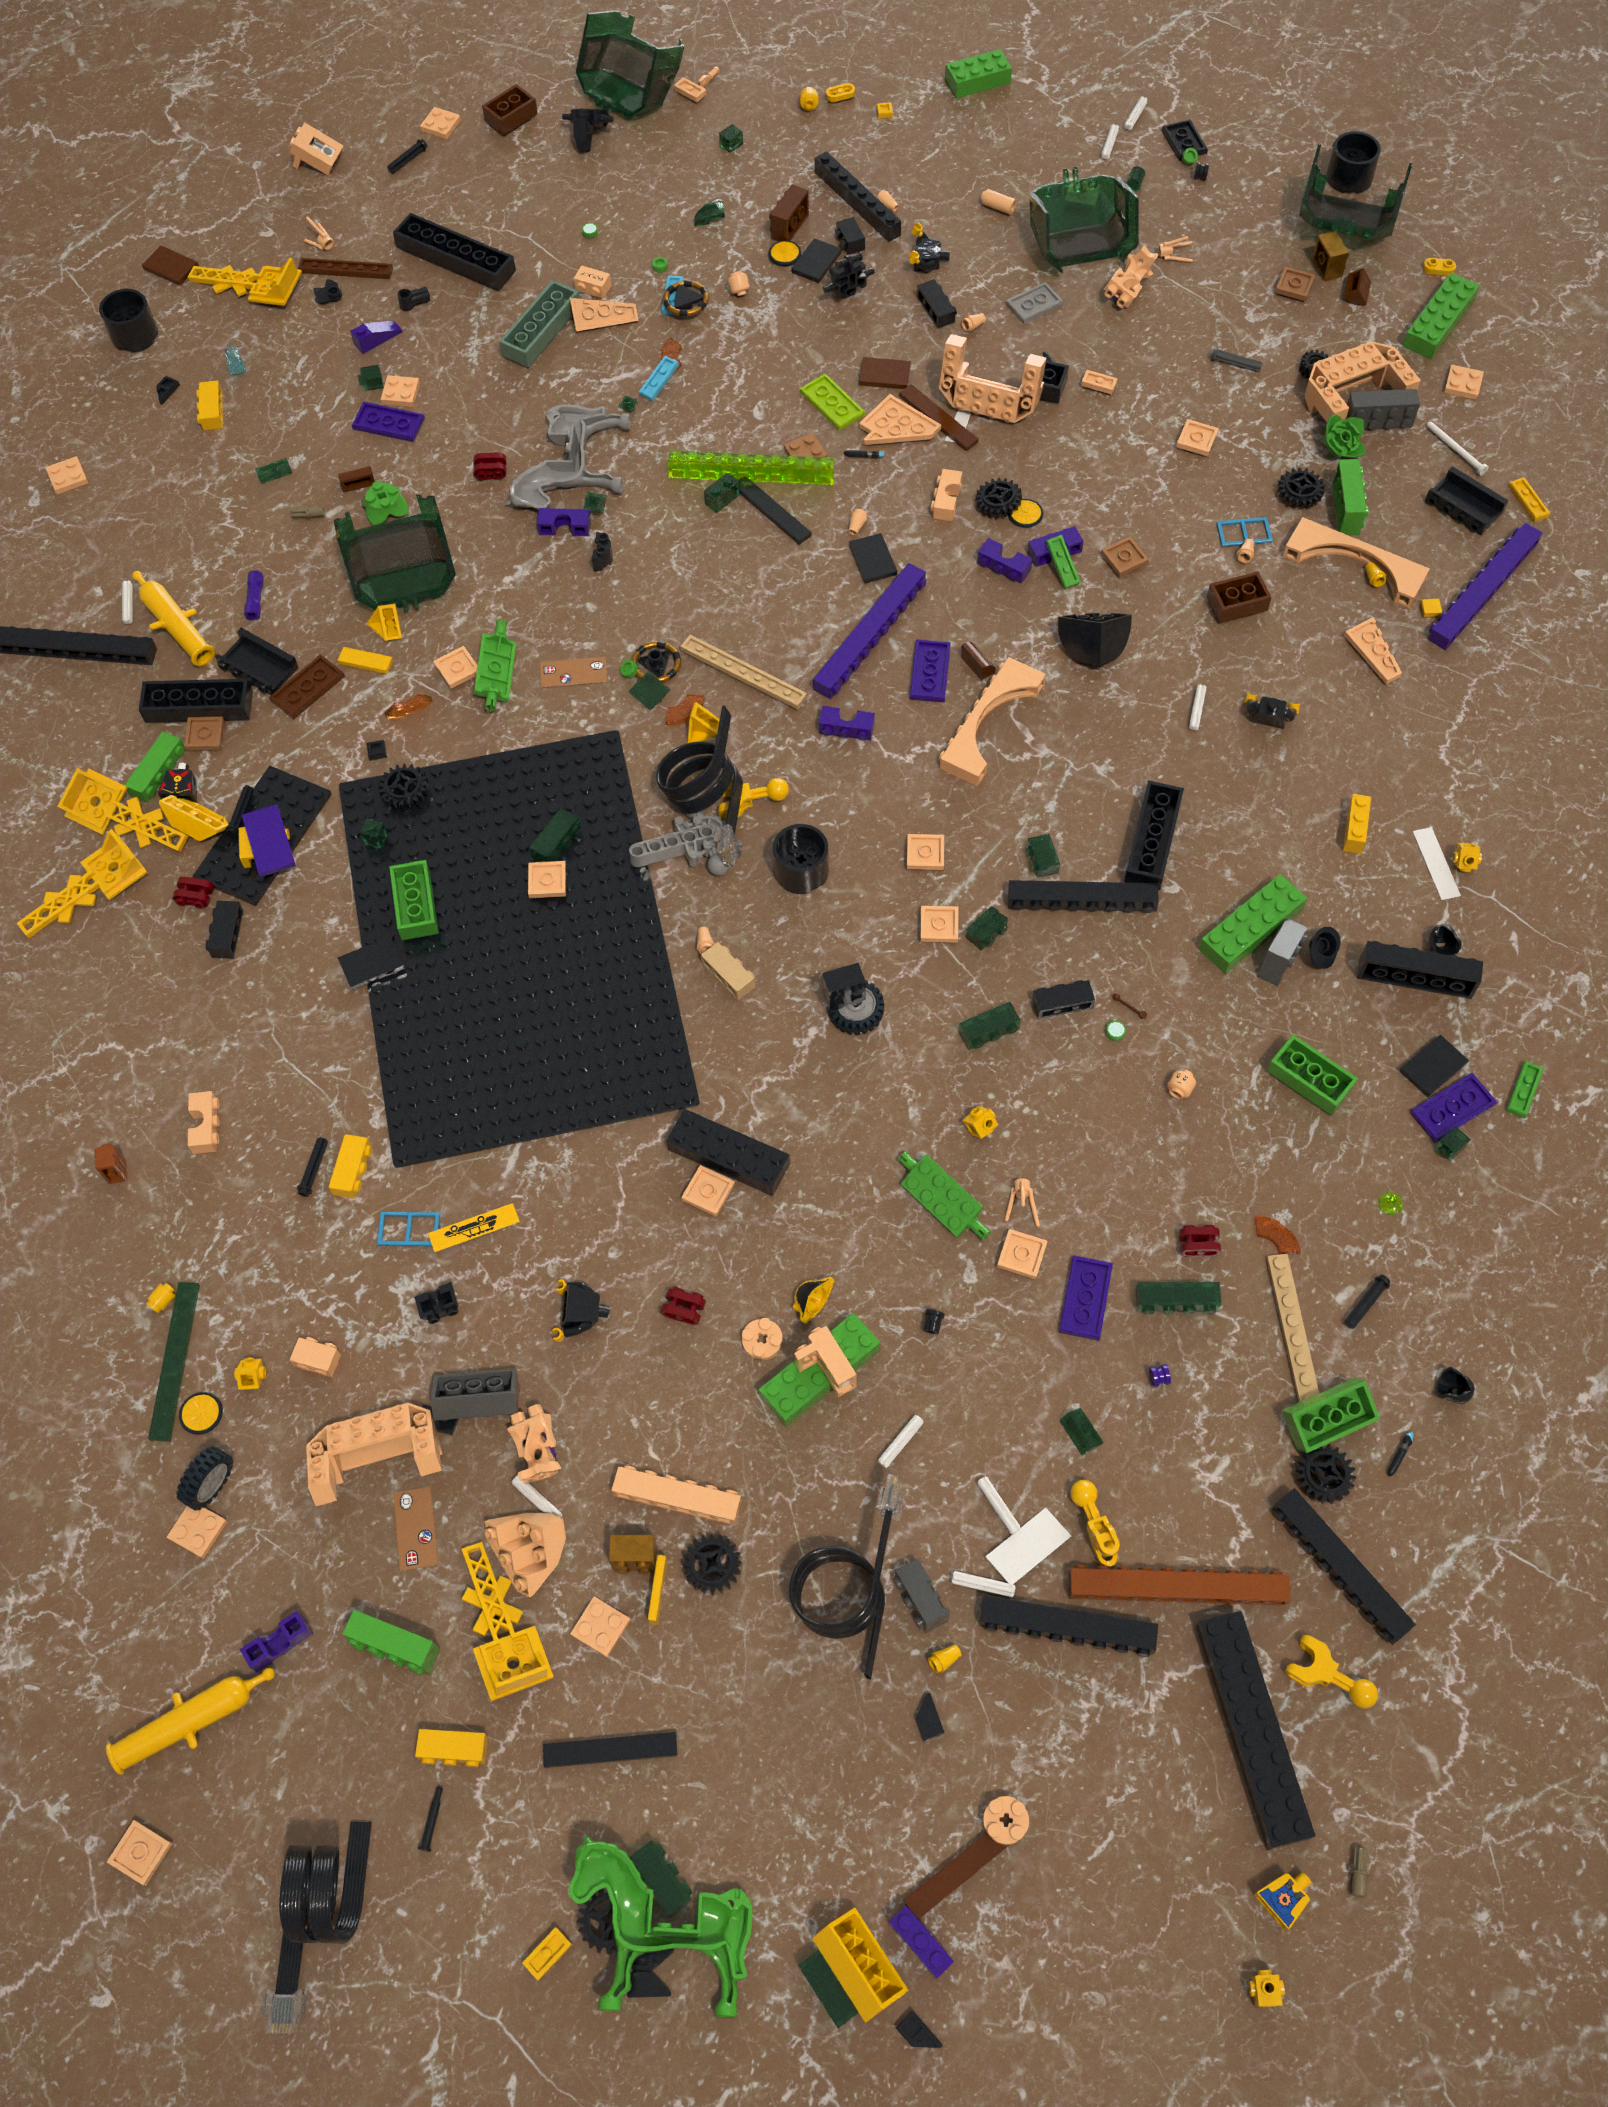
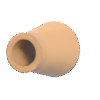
M882 190L876 197L893 213L899 207V204L896 203L888 191Z
M983 313L965 316L961 322L962 328L966 332H972L978 326L985 323L986 318Z
M855 509L851 513L848 529L851 535H857L867 520V513L862 509Z
M1246 539L1237 552L1238 560L1241 563H1249L1254 558V541L1252 539Z
M700 927L698 929L697 950L702 954L714 945L707 927Z

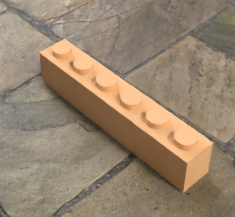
M627 1465L624 1468L618 1467L611 1490L615 1497L736 1525L742 1500L741 1496L735 1491H719L717 1487L712 1485L702 1487L691 1480L681 1482L677 1481L676 1477L670 1475L660 1477L657 1476V1473L649 1470L639 1472L636 1471V1468Z

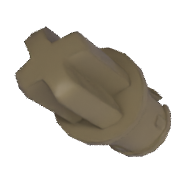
M306 505V507L291 508L290 510L292 518L307 517V519H310V517H325L324 506L309 507V505Z
M1360 1847L1354 1849L1353 1870H1350V1873H1353L1351 1895L1366 1897L1367 1876H1369L1367 1872L1368 1850Z

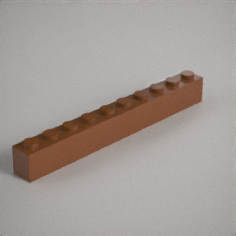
M1075 1565L1069 1572V1599L1287 1606L1291 1602L1289 1575H1283L1280 1571L1261 1574L1260 1571L1253 1570L1248 1571V1574L1239 1573L1238 1570H1227L1226 1573H1217L1215 1569L1196 1572L1195 1569L1187 1568L1181 1572L1174 1571L1173 1568H1161V1571H1152L1150 1567L1131 1570L1127 1566H1121L1117 1569H1109L1108 1566H1096V1569H1087L1086 1565Z

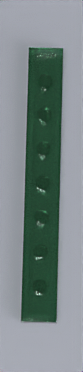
M178 1282L148 1437L150 1441L171 1442L200 1288L198 1283Z

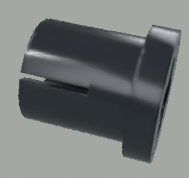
M926 1309L923 1331L930 1334H939L941 1322L945 1314L937 1310Z

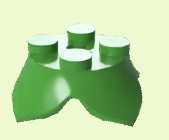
M1331 415L1329 417L1325 437L1322 439V442L1335 458H1356L1365 454V446L1359 441L1364 432V420L1356 417L1341 420V417L1338 415Z
M376 481L363 497L361 505L366 507L367 518L373 526L386 521L389 514L395 517L408 515V504L401 495L402 491L396 486Z

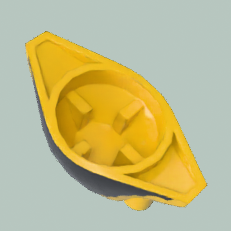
M832 1277L818 1281L809 1280L797 1288L793 1309L800 1313V1320L804 1324L818 1314L825 1305L835 1282Z

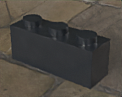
M935 279L917 285V298L936 327L939 329L955 323L956 308L952 306L948 296L944 294L941 285H938Z
M217 900L216 907L213 908V922L209 925L210 936L209 940H206V950L212 958L234 959L244 911L239 901Z
M1078 980L1067 985L1059 984L1052 988H1039L1034 991L1032 999L1038 1019L1093 1009L1095 997L1089 980Z

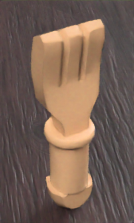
M713 67L709 73L703 75L699 79V86L704 87L719 73L720 69Z

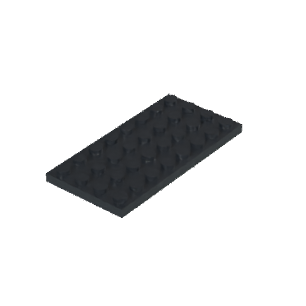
M269 765L253 788L254 791L245 814L277 804L285 829L289 830L290 840L288 841L293 852L332 793L326 788ZM243 820L240 828L245 827ZM225 829L192 877L208 880L214 884V889L257 906L280 871L260 877L254 859H251L252 867L244 868L239 856V835L231 837L227 835Z

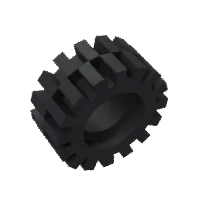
M1310 350V353L1307 351L1301 359L1299 368L1301 375H1304L1305 379L1307 377L1310 378L1313 369L1311 364L1329 358L1328 354L1324 355L1323 351L1319 353V350H1316V352Z

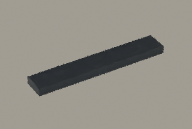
M743 476L733 483V488L797 544L800 545L812 536L810 530L748 477Z
M676 1732L543 1744L544 1768L678 1756Z

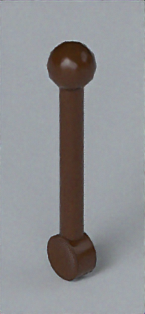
M1118 993L1113 995L1115 1001H1120L1139 1014L1140 1019L1147 1017L1145 1011L1138 1010L1122 999Z

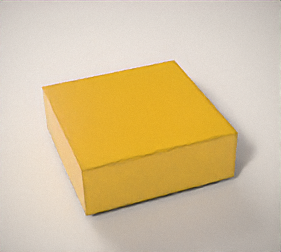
M891 102L876 104L878 119L893 117Z
M1439 599L1421 600L1423 617L1441 616L1442 609Z

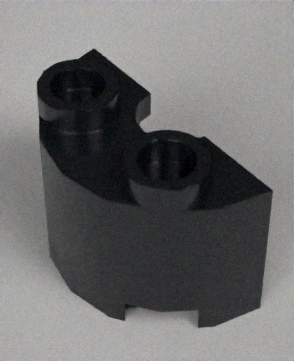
M596 532L595 543L597 548L593 549L592 555L594 572L602 571V568L608 564L610 566L613 561L611 541L608 534Z
M452 1282L438 1287L436 1291L425 1292L414 1297L420 1319L428 1320L429 1324L437 1323L440 1321V1318L454 1316L459 1312V1305Z

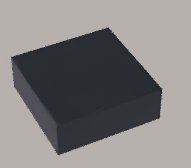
M384 740L367 743L370 761L387 758Z

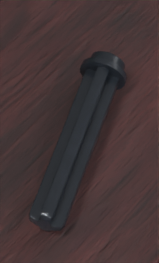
M418 139L416 144L387 166L389 172H396L421 151H425L427 147L426 142L423 139Z
M249 785L243 787L230 824L225 828L227 835L231 837L239 835V828L243 820L242 815L245 814L254 791L253 787Z
M320 1137L316 1140L301 1184L297 1186V1193L300 1196L309 1197V1194L313 1192L311 1188L328 1144L327 1139Z
M1384 1275L1375 1277L1373 1285L1345 1319L1344 1323L1348 1328L1354 1329L1383 1291L1390 1287L1389 1278Z

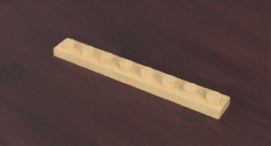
M689 635L680 646L681 651L797 710L807 698L806 692L692 635Z
M1288 1254L1267 1256V1265L1298 1403L1319 1394V1389Z

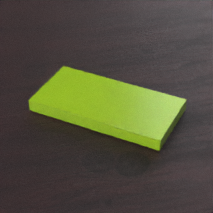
M826 374L800 388V393L839 431L865 416V411Z

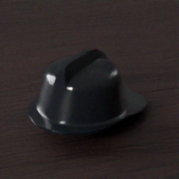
M1322 927L1311 938L1309 943L1311 959L1321 969H1327L1332 966L1341 945L1339 933L1334 928Z

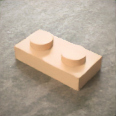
M684 77L674 85L676 92L695 102H698L706 95L705 88Z
M1087 370L1082 379L1081 386L1112 395L1118 378Z

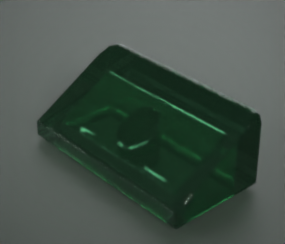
M1082 1408L1071 1411L1060 1419V1423L1081 1455L1092 1451L1104 1443Z

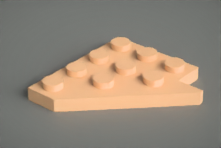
M889 394L859 423V428L869 433L863 439V444L871 445L929 440L941 430V424Z

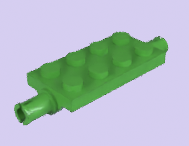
M502 619L496 621V631L493 634L482 633L473 694L486 697L485 709L487 711L490 705V711L496 710L497 700L508 702L516 642L508 639L506 634L507 621L504 620L502 625Z
M904 1152L901 1155L903 1158L899 1157L898 1161L910 1171L901 1185L956 1237H960L966 1229H971L982 1241L988 1237L986 1236L987 1234L990 1235L991 1231L978 1218L979 1213L984 1207L928 1154H925L917 1163L908 1152Z

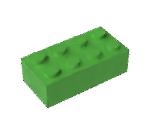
M1001 49L954 61L945 66V80L955 98L1011 83L1012 67Z
M1339 459L1332 482L1338 532L1346 535L1360 534L1361 528H1364L1365 517L1368 516L1369 511L1368 506L1365 504L1367 494L1364 493L1365 480H1362L1363 467L1360 466V459Z
M422 860L389 866L397 929L401 939L407 940L439 934L431 875L427 861Z
M1295 1035L1290 1037L1271 1060L1267 1072L1331 1116L1354 1089L1358 1081L1357 1077Z
M1355 1377L1282 1410L1297 1450L1309 1453L1380 1420L1366 1381Z
M353 1610L342 1634L348 1639L347 1643L351 1647L362 1652L365 1648L372 1656L383 1659L385 1656L386 1659L390 1660V1663L399 1667L405 1664L411 1672L422 1675L423 1672L430 1674L440 1652V1648L433 1641L357 1610Z

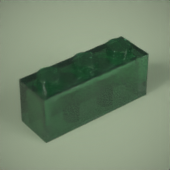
M560 808L529 847L531 856L540 862L557 861L562 850L567 848L573 836L579 833L581 829L579 817Z
M1008 1002L959 1023L958 1033L968 1050L978 1049L989 1041H997L1003 1035L1013 1034L1018 1031L1021 1019L1011 1002Z
M651 1840L629 1858L633 1861L649 1888L653 1890L654 1896L668 1917L671 1918L693 1901L690 1897L693 1892L685 1881L681 1884L676 1877L679 1871L673 1862L669 1864L666 1862L663 1856L667 1853L658 1842L655 1845Z
M817 1950L798 1964L837 2029L859 2014L820 1950Z

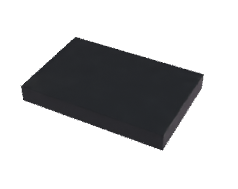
M1191 119L1162 126V132L1179 161L1182 160V154L1188 148L1195 149L1198 156L1207 154L1208 149Z
M814 238L791 268L792 273L819 283L842 253L841 248Z
M882 533L849 541V546L865 583L897 575L898 571Z
M390 936L337 957L351 990L404 969Z
M1440 1034L1401 1067L1399 1071L1424 1095L1429 1097L1467 1065L1469 1060Z

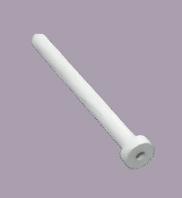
M1427 423V428L1476 468L1478 475L1482 476L1487 472L1489 466L1477 461L1434 423Z

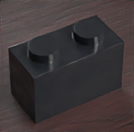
M854 217L836 222L835 236L840 240L841 247L845 249L847 255L865 250V236Z

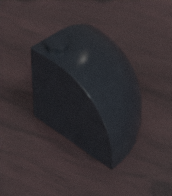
M1085 613V615L1077 616L1076 614L1058 617L1060 640L1065 650L1074 659L1083 663L1093 664V667H1103V664L1116 660L1123 652L1131 631L1132 615L1121 613L1102 615L1100 613Z

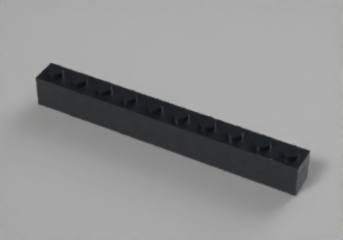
M0 626V653L153 665L157 651L153 639L149 637Z

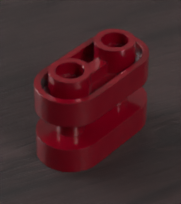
M493 452L478 453L474 456L473 475L479 480L502 479L507 475V458L505 454Z
M179 877L176 885L179 889L174 891L172 897L175 903L179 906L189 905L199 909L208 907L210 902L208 895L213 893L214 884L205 879Z
M1185 1225L1179 1230L1180 1240L1186 1242L1180 1245L1182 1256L1214 1257L1222 1253L1221 1244L1214 1242L1220 1239V1230L1214 1225H1205L1203 1227Z
M679 1287L668 1289L665 1298L670 1303H664L660 1313L673 1320L690 1325H698L701 1315L696 1311L704 1310L706 1300L703 1299L704 1296L695 1292L692 1294L687 1293ZM677 1305H681V1306L687 1307V1308H689V1309L682 1308V1307H679V1306H677Z

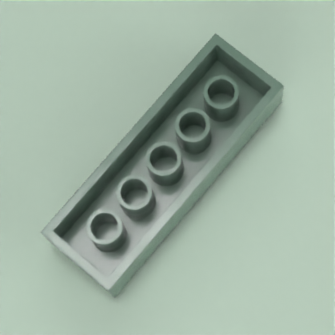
M552 280L499 341L502 356L529 367L573 316L570 298L580 299L579 291Z

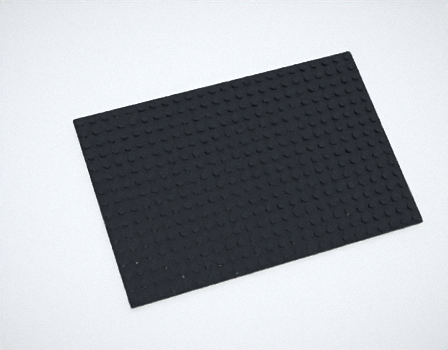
M618 730L421 767L420 771L425 772L429 781L428 795H423L424 801L417 800L418 806L413 803L411 809L408 805L405 806L404 810H402L401 805L395 809L394 805L389 807L387 802H383L378 784H381L380 778H385L384 775L339 784L361 945L364 947L390 936L404 966L402 970L367 984L392 1160L395 1168L676 1111L700 1104L648 865L634 867L630 863V846L642 842L643 839ZM426 860L431 875L439 934L402 940L397 929L389 866ZM565 861L566 896L529 898V863Z

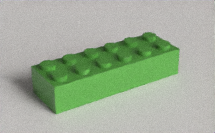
M1450 273L1407 331L1402 347L1432 360L1475 301L1480 285Z
M1279 874L1201 939L1198 950L1226 974L1277 932L1287 918L1291 920L1302 911L1307 897Z
M854 1313L830 1331L854 1371L880 1351V1341ZM794 1360L759 1389V1396L782 1424L787 1427L833 1388L818 1363L799 1373L795 1367Z

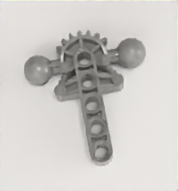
M697 797L688 798L686 801L692 800ZM706 809L686 814L687 817L693 819V823L683 821L682 817H676L674 820V833L631 845L629 849L630 863L634 867H642L685 854L689 865L695 867L698 865V860L704 855L705 857H710L707 863L709 871L714 875L722 876L729 871L731 863H728L726 858L723 857L724 855L720 853L722 851L726 820H722L720 816L715 818L714 813L711 816H704Z

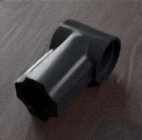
M427 287L412 291L401 289L397 293L399 306L403 311H410L414 305L430 301Z

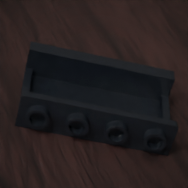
M1453 466L1448 470L1446 477L1434 489H1429L1425 499L1427 503L1479 535H1482L1503 514L1509 501Z
M242 627L237 631L239 636L237 642L223 656L219 654L215 656L220 669L229 671L236 678L248 679L251 686L253 685L262 693L272 695L281 688L299 668L294 656Z

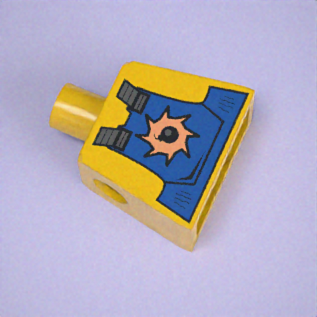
M1301 1872L1294 1879L1288 1873H1285L1253 1895L1279 1926L1286 1931L1293 1925L1310 1901L1309 1896L1304 1890L1312 1882L1304 1872Z

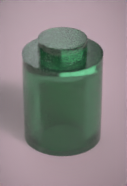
M1135 166L1131 169L1126 182L1128 190L1133 192L1140 190L1145 177V170L1142 167Z

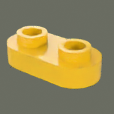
M850 83L833 86L826 90V99L832 103L850 99L855 95V86Z
M1428 258L1423 265V271L1432 275L1449 276L1456 269V263L1450 259Z

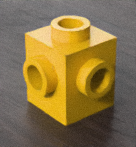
M1457 843V850L1453 853V863L1463 872H1471V869L1477 870L1478 864H1481L1482 860L1480 847L1472 843Z
M981 1106L974 1108L962 1120L970 1134L980 1139L992 1133L993 1129L999 1125L995 1119V1113L991 1109Z
M250 1357L240 1361L234 1371L238 1390L259 1389L263 1379L266 1378V1367L262 1365V1359Z
M1271 1970L1257 1971L1258 1975L1252 1976V1981H1249V1993L1251 1997H1254L1255 2007L1283 2006L1282 1996L1285 1994L1283 1980H1279V1975H1272Z

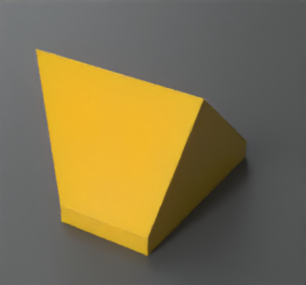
M396 604L378 606L366 624L385 641L402 638L400 617Z
M697 702L693 704L690 715L688 743L700 742L715 737L718 732L720 719Z

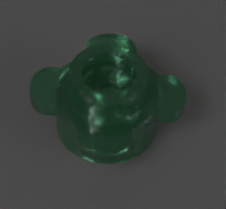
M624 396L623 401L619 403V407L623 408L625 412H632L635 410V404L638 403V400Z

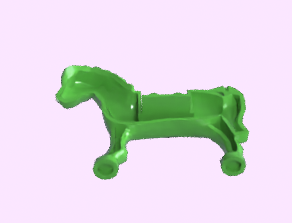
M585 1836V1844L579 1846L575 1853L576 1870L569 1885L568 1894L575 1903L581 1904L587 1902L596 1891L606 1887L613 1910L612 1924L617 1950L613 1983L611 1988L599 1998L597 2010L621 2011V1998L631 1990V1968L638 1956L644 1953L672 1948H688L707 1955L718 1971L721 1981V1999L715 2006L714 2016L736 2018V2002L739 1994L737 1981L747 1977L744 1955L752 1927V1905L743 1890L735 1888L720 1895L706 1892L699 1893L696 1901L694 1925L681 1924V1927L671 1928V1923H657V1926L651 1929L653 1890L648 1889L647 1884L642 1881L641 1874L633 1861L616 1844L593 1842L591 1838ZM728 1900L733 1901V1904H734L733 1908H732L730 1902H728Z

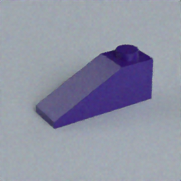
M395 321L363 323L350 332L354 345L364 354L403 331Z

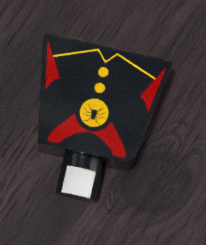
M179 763L177 770L166 771L158 791L160 799L174 795L179 799H186L197 803V780L193 771L189 770L188 764Z

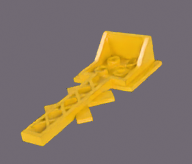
M289 258L282 267L263 266L259 274L255 273L253 268L243 272L234 271L231 265L222 269L193 266L188 279L190 282L212 284L216 294L233 287L239 297L247 293L246 289H251L248 297L249 302L285 306L302 271L296 269L293 259Z
M89 768L87 772L76 769L57 806L66 811L65 817L104 835L111 820L120 823L114 826L116 835L122 836L135 831L140 848L152 845L150 840L152 838L178 852L182 851L189 836L160 823L159 821L165 819L161 808L143 814L138 797L127 800V807L120 803L128 788L127 786ZM100 799V804L96 806L97 801ZM117 808H119V812H120V813L114 815L115 812H116V810H117ZM131 815L132 819L127 821L126 816ZM163 828L165 835L158 837L156 831ZM179 835L181 837L175 846L171 838Z
M112 829L108 831L102 847L80 862L87 871L86 874L82 877L81 875H70L67 887L59 893L46 892L44 904L17 922L28 938H31L57 918L59 923L70 924L75 905L94 906L96 895L92 893L100 888L108 900H111L148 873L120 836H117ZM90 879L95 881L92 885L88 884ZM50 911L47 917H42L44 912ZM30 922H34L32 928L29 930L25 928Z
M482 1542L462 1548V1554L475 1588L473 1590L468 1587L462 1597V1601L482 1609L473 1632L485 1637L489 1629L493 1639L492 1642L473 1648L490 1701L492 1702L554 1678L536 1627L533 1626L516 1633L514 1632L512 1623L518 1624L523 1611L503 1601L512 1584L511 1580L500 1576L496 1582ZM480 1550L481 1557L478 1562L469 1558L468 1554ZM479 1569L488 1573L485 1582L476 1578ZM486 1589L492 1591L490 1596L484 1594ZM495 1615L501 1617L499 1621L494 1619ZM500 1628L509 1631L510 1635L500 1639L497 1637ZM514 1659L518 1661L519 1666L516 1669H510L507 1663Z

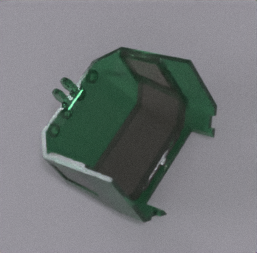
M615 10L587 13L576 68V74L583 92L590 99L596 100V107H602L603 110L610 111L612 108L613 111L624 114V117L630 119L663 106L667 93L680 68L684 51L682 39H679L678 46L658 48L631 34L635 15L629 14V17L622 16L621 12Z
M1318 144L1299 216L1318 230L1336 231L1351 237L1359 236L1365 240L1392 236L1412 163H1409L1404 183H1401L1397 190L1389 189L1383 207L1358 202L1355 198L1349 200L1323 194L1328 175L1320 174V169L1317 166L1321 150V144Z
M1073 167V180H1069L1068 169H1063L1064 182L1041 185L1029 193L1030 226L1032 227L1039 250L1046 261L1062 274L1063 269L1061 267L1118 257L1124 263L1130 252L1139 245V197L1120 177L1097 175L1078 179V169Z
M416 494L421 514L357 530L354 529L349 511L345 513L343 519L337 518L333 520L337 541L355 600L374 610L378 606L395 603L397 607H404L405 611H409L408 603L413 602L415 609L419 608L418 603L424 601V599H436L440 595H444L456 576L434 496L422 498V495Z

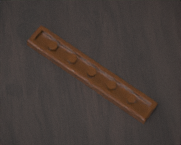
M301 258L298 270H301L303 274L390 279L393 265L387 263Z
M912 384L899 392V397L910 406L941 424V431L965 451H968L978 443V438Z
M1008 1815L1000 1822H1003L1004 1827H1008V1824L1012 1823V1819ZM988 1833L984 1834L905 1898L903 1902L919 1920L1009 1845L998 1844L992 1840Z

